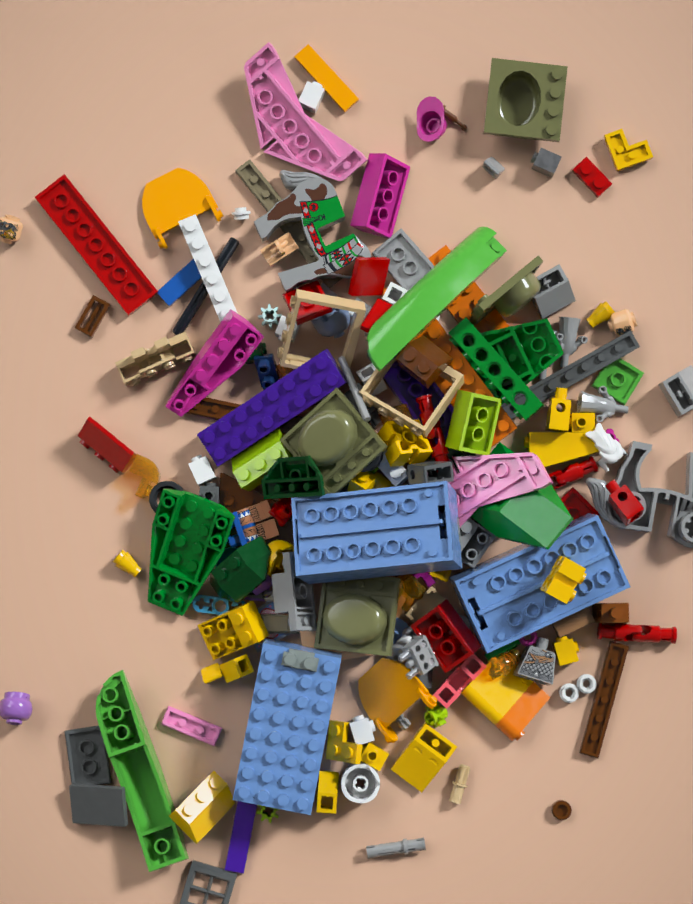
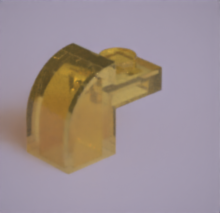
M137 454L129 471L142 477L135 495L144 499L145 496L148 497L153 488L151 483H160L161 477L159 468L154 462Z

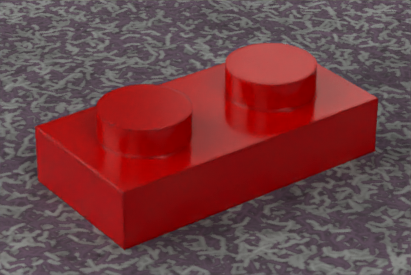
M587 157L572 170L597 198L612 185L609 179Z

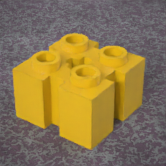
M419 419L414 420L421 424ZM387 421L377 433L388 446L385 456L390 467L403 466L406 462L409 464L425 462L433 452L428 439H423L422 435L417 436L413 434L410 428L405 425L402 427L394 421Z
M559 555L540 590L567 604L576 595L577 591L574 588L577 583L582 584L584 581L586 568Z

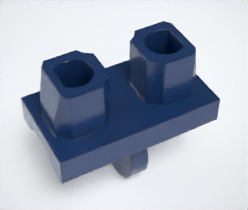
M273 353L266 356H254L261 387L264 390L280 380L277 364Z

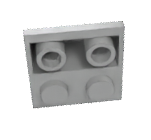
M560 264L537 276L541 288L539 293L532 299V302L542 319L576 301L569 280Z
M690 365L658 384L677 417L693 409V367Z
M470 518L460 527L461 558L464 564L474 568L496 536Z

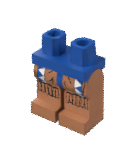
M268 500L232 513L235 516L232 528L236 527L238 534L228 538L231 547L243 546L259 536H262L264 540L279 536L274 519L256 525L257 522L273 517L268 513L271 510Z

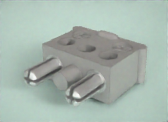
M425 635L414 636L413 640L401 648L403 653L398 656L400 662L407 660L405 666L411 668V671L406 674L409 680L415 675H424L433 667L438 666V661Z

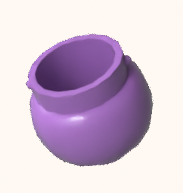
M5 692L4 699L0 702V716L6 720L7 724L22 725V721L28 720L32 714L30 695L23 692Z

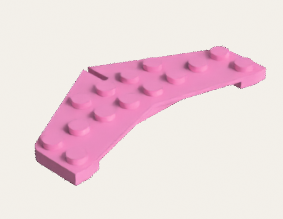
M270 42L264 45L245 63L244 71L260 148L263 149L274 138L276 139L264 153L337 181L348 178L368 160L362 152L304 113L280 57Z
M531 452L453 457L460 473H458L453 461L449 459L454 468V481L449 482V484L456 491L460 527L479 507L544 489L553 483L540 458Z

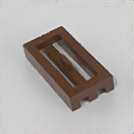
M93 295L75 329L93 338L110 307V303ZM95 301H97L98 304L96 308L94 309L86 326L82 328V325L85 319L87 318L91 308L93 307ZM103 304L104 307L101 313L99 314L96 322L94 323L91 331L89 332L88 329L90 328L93 320L95 319L98 311L100 310Z

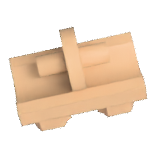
M288 232L262 248L260 252L271 267L298 250L299 247Z

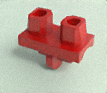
M279 498L268 512L276 518L280 526L285 525L292 516L291 498Z

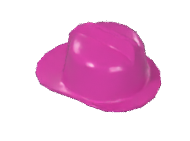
M429 96L424 98L417 107V134L423 141L431 142L438 140L445 133L447 124L444 119L442 102L436 97Z

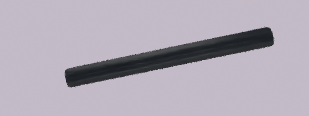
M233 237L229 239L216 260L220 273L239 245V241ZM202 282L173 328L172 332L175 335H179L186 330L208 295L204 282Z

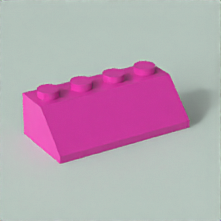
M369 153L350 226L362 232L390 238L395 227L410 166L386 153Z

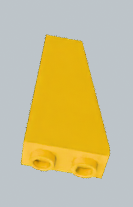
M529 432L527 437H524V448H527V452L536 454L545 468L599 452L594 445L595 443L585 436L587 432Z

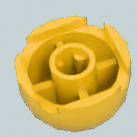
M275 540L268 544L272 551L267 575L270 577L271 574L284 572L282 564L283 553L294 552V546L287 541Z

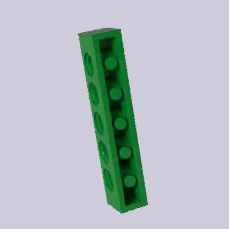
M466 317L448 332L451 335L449 340L456 348L460 345L464 350L462 352L463 356L469 362L473 360L476 363L475 369L481 376L485 374L490 379L487 383L494 391L498 389L503 394L500 398L507 405L510 403L515 408L513 412L520 420L524 418L527 421L544 406ZM472 336L474 344L469 347L465 346V338ZM486 351L487 358L484 361H479L477 359L478 352ZM493 365L500 367V372L496 376L490 374V368ZM505 380H512L513 387L510 390L503 389L502 384ZM519 394H523L526 397V401L522 405H518L515 402V398Z

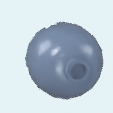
M336 308L332 309L333 312L311 320L316 331L322 336L339 338L345 334L344 330L350 324V314L347 310Z

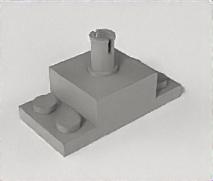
M284 552L282 560L284 572L271 574L273 590L264 592V596H271L265 597L264 600L266 603L274 602L275 613L289 614L288 624L290 631H316L317 623L313 584H308L296 577L294 552Z

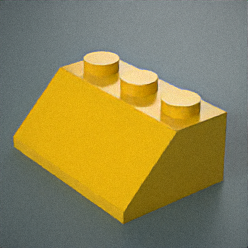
M213 771L169 817L197 844L232 808L235 801L228 784Z

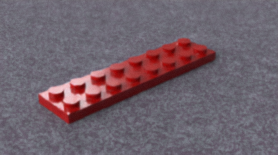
M65 174L35 196V199L128 316L157 295V289Z

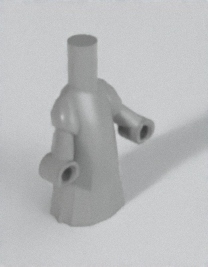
M559 317V333H555L564 352L561 356L560 367L568 366L569 356L577 350V347L588 341L585 336H579L576 341L581 319Z
M601 386L598 389V393L602 394L603 397L583 391L579 393L577 413L601 414L595 417L596 423H601L606 417L613 416L615 412L628 413V406L616 404L614 398L609 396L605 386Z

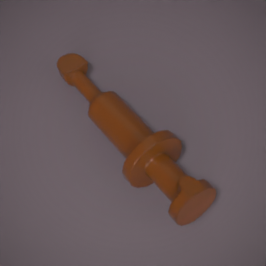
M443 105L444 117L452 123H457L462 127L461 130L466 131L467 126L458 121L457 117L446 110V106Z

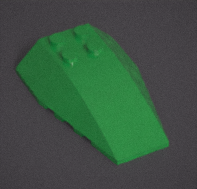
M548 319L481 333L526 385L564 354ZM472 336L465 338V346L469 347L474 344ZM459 345V346H458L459 350H460L461 352H464V350H463V349L460 347V345ZM478 352L477 359L484 361L487 358V352ZM471 360L469 363L477 372V370L475 369L477 365L473 360ZM493 365L490 368V374L493 376L499 374L500 367ZM477 372L494 397L500 398L503 394L498 389L495 391L487 383L490 379L485 374L481 376ZM505 380L502 384L503 389L510 390L513 387L512 380Z

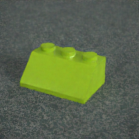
M458 389L445 447L480 455H490L502 399Z
M279 428L231 459L232 472L242 489L251 491L262 484L261 479L267 475L269 469L278 458L294 457L280 441L283 434Z

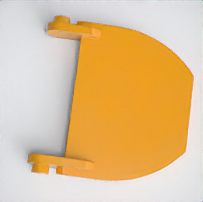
M176 168L148 182L145 186L142 198L143 213L155 239H160L157 242L160 249L168 248L161 234L179 226L178 221L195 214L198 216L210 209L218 222L224 217L221 210H216L218 206L206 184L198 176L185 169Z
M382 658L358 680L359 696L367 715L383 733L385 740L388 743H395L398 737L389 725L418 699L421 698L431 709L436 706L437 699L429 693L428 689L416 675L410 680L407 679L406 674L411 670L395 660Z

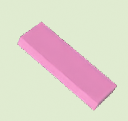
M168 706L161 723L164 726L212 746L216 745L222 727L171 706Z

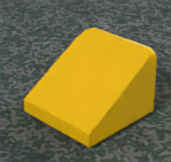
M219 663L201 669L202 678L206 684L223 677Z

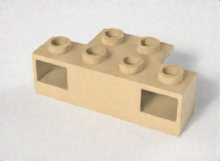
M183 332L169 339L167 337L155 341L154 346L149 349L141 347L130 352L131 356L117 361L115 364L124 384L132 387L141 382L140 379L145 377L148 379L153 378L163 369L168 371L175 368V364L181 361L187 363L193 360V356L196 354L186 332ZM188 342L192 351L176 357L173 348ZM138 364L140 374L125 379L122 371Z

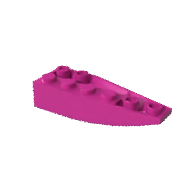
M230 309L185 372L165 407L182 417L238 371L262 341L264 335L248 320Z

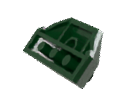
M311 456L278 458L269 469L267 475L261 479L264 499L325 495L323 475Z
M262 536L236 549L211 571L209 582L220 598L237 603L241 602L266 580L272 551Z

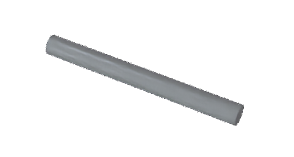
M341 356L338 358V362L363 421L368 422L371 420L369 412L359 393L360 391L346 358Z

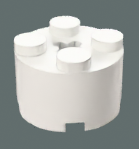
M364 762L349 765L341 777L343 794L347 799L355 803H367L373 800L380 789V778L376 769ZM358 778L361 780L365 779L363 787L355 785Z

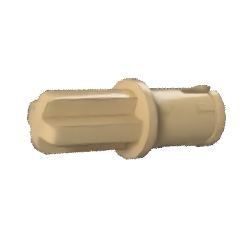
M459 765L455 781L452 782L454 785L449 799L450 802L461 804L470 772V767L467 765Z

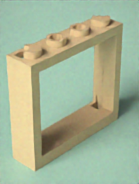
M296 289L295 296L292 295L290 299L291 313L286 315L285 324H287V329L282 331L281 341H283V345L277 351L280 366L296 369L311 359L309 357L288 354L300 303L305 302L354 312L342 356H345L350 368L366 312L365 302Z
M395 357L380 372L375 369L359 393L366 406L375 407L381 415L385 417L390 416L398 425L402 427L405 425L410 428L413 434L417 436L422 435L426 438L457 394V390L464 384V375L449 366L439 375L452 383V386L423 426L371 395L395 362Z

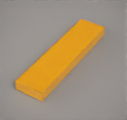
M309 44L294 56L297 62L316 82L323 86L322 88L325 89V92L344 112L348 111L359 101V98Z

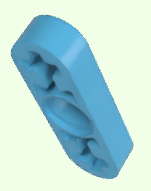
M198 595L194 598L192 604L197 612L220 615L229 610V601L231 600ZM204 598V602L210 603V599H214L212 611H209V606H203L202 609H199V605H196V602ZM219 600L226 603V609L223 612H219L215 608V604ZM242 600L241 602H238V603L232 601V602H233V603H232V606H238L239 603H242V605H243V604H245L246 602L243 601V600Z

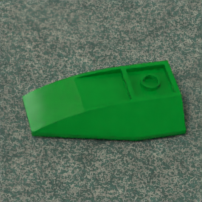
M163 489L152 523L148 587L149 603L181 616L185 614L224 553L235 516L225 506L191 492Z

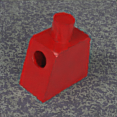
M615 479L605 485L610 493L608 501L625 526L642 516L644 507L626 485L620 487ZM622 497L625 501H620L618 498Z

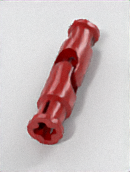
M432 394L415 399L419 403L423 426L434 412L431 400ZM438 420L427 436L433 451L431 455L432 458H435V461H449L447 455L449 451L445 447L446 441L440 427V421ZM438 438V443L436 444L433 439Z
M590 456L588 460L581 463L576 462L563 470H557L548 475L550 478L554 476V480L558 484L553 486L556 490L567 484V482L582 479L584 475L593 471L595 473L598 472V467L593 456Z
M598 623L597 639L609 638L614 639V641L647 643L664 641L676 644L677 628L618 623L602 625V623Z

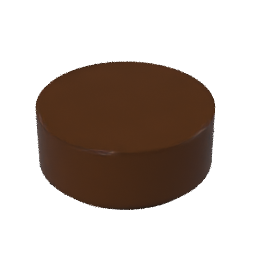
M557 800L553 803L551 811L556 819L566 820L570 817L572 809L568 802Z

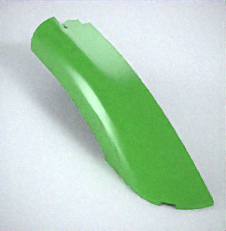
M479 227L473 231L372 325L366 340L368 341L369 348L367 352L370 360L379 372L408 343L414 341L437 317L505 254L507 250L494 238L497 234L494 230L488 227Z
M121 670L113 674L103 684L96 700V717L108 757L112 762L121 787H125L126 802L139 837L148 870L152 872L187 860L189 856L184 844L185 839L182 829L169 817L175 810L142 714L126 675Z

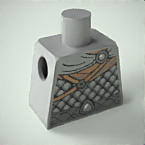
M538 637L536 646H526L513 675L543 685H552L556 654L547 651L549 640Z

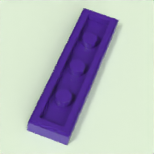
M241 801L237 803L225 870L244 874L257 808L256 804Z

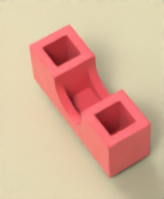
M472 654L456 667L432 695L447 709L458 698L462 690L472 680H475L487 666L475 654Z

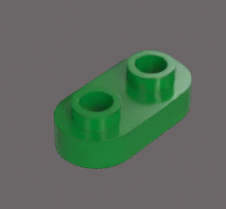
M515 640L492 652L486 653L484 656L490 662L515 649L521 643L519 640Z

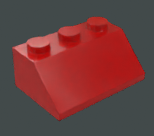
M90 416L78 434V437L81 439L79 443L87 449L93 448L96 451L94 455L101 461L106 459L110 462L109 467L117 474L119 471L125 473L138 457L136 453Z
M447 599L411 625L417 636H426L438 664L445 673L474 654L482 646Z

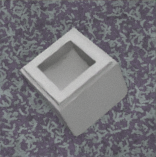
M493 157L486 159L483 163V168L496 179L505 170Z

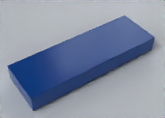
M194 259L158 290L157 294L169 307L202 278Z

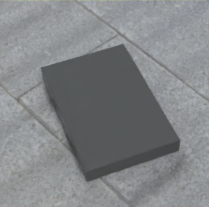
M99 725L65 730L71 783L88 785L112 783L108 753Z
M71 784L69 786L73 823L122 827L128 825L125 787Z

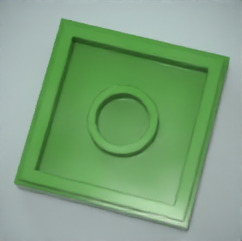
M619 358L601 369L592 387L598 390L599 387L605 386L609 396H612L621 405H625L644 372Z

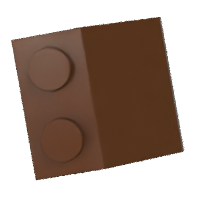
M423 335L408 343L396 357L398 366L428 389L453 361V358Z

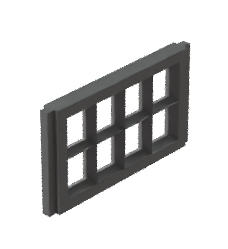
M192 860L180 904H194L188 902L191 889L205 893L202 904L207 903L209 895L222 898V904H229L237 873ZM196 873L210 877L207 889L193 885ZM214 878L228 882L224 894L210 890Z

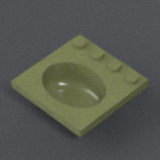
M492 58L483 134L559 142L568 66Z
M539 255L490 296L485 294L478 300L469 320L474 326L494 309L504 317L516 314L539 293L541 285L538 278L534 275L543 263Z
M335 388L280 439L294 457L311 456L323 475L325 494L338 493L388 448L368 422L363 421L361 414L339 388Z
M376 577L322 583L314 648L391 657L401 579L395 577Z

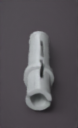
M423 837L413 840H407L406 838L398 842L366 846L369 859L401 853L407 855L409 852L426 850Z

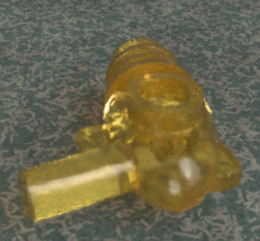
M412 574L396 575L395 578L401 579L400 585L402 584L401 588L404 589L402 596L406 599L402 609L408 611L414 599L420 600L423 598L426 588Z
M513 649L503 654L501 658H491L490 677L494 680L501 675L503 677L507 676L511 668L521 658L519 651Z

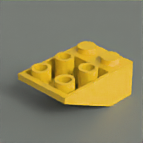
M253 600L197 625L213 660L258 643L269 636Z
M424 722L391 767V770L422 793L453 754L457 746Z

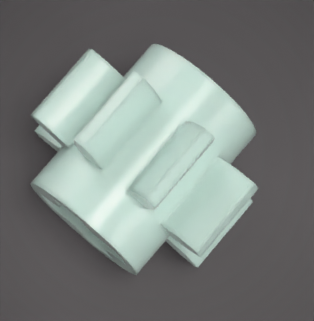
M268 304L267 309L261 307L263 314L258 315V319L264 320L261 325L268 324L270 329H272L273 324L278 325L277 318H281L282 315L276 313L278 307L273 309L270 304ZM267 313H268V314L274 313V314H273L274 319L272 320V319L269 318L268 320H266V319H267L266 314H267Z

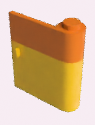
M504 654L486 664L487 667L462 690L461 694L511 741L514 739L518 741L525 733L523 729L551 697L534 681L514 676L513 673L516 665Z

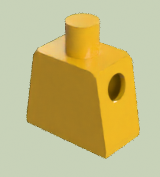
M556 387L555 398L549 399L545 430L568 431L571 400H566V388ZM557 404L562 406L561 412L557 411Z

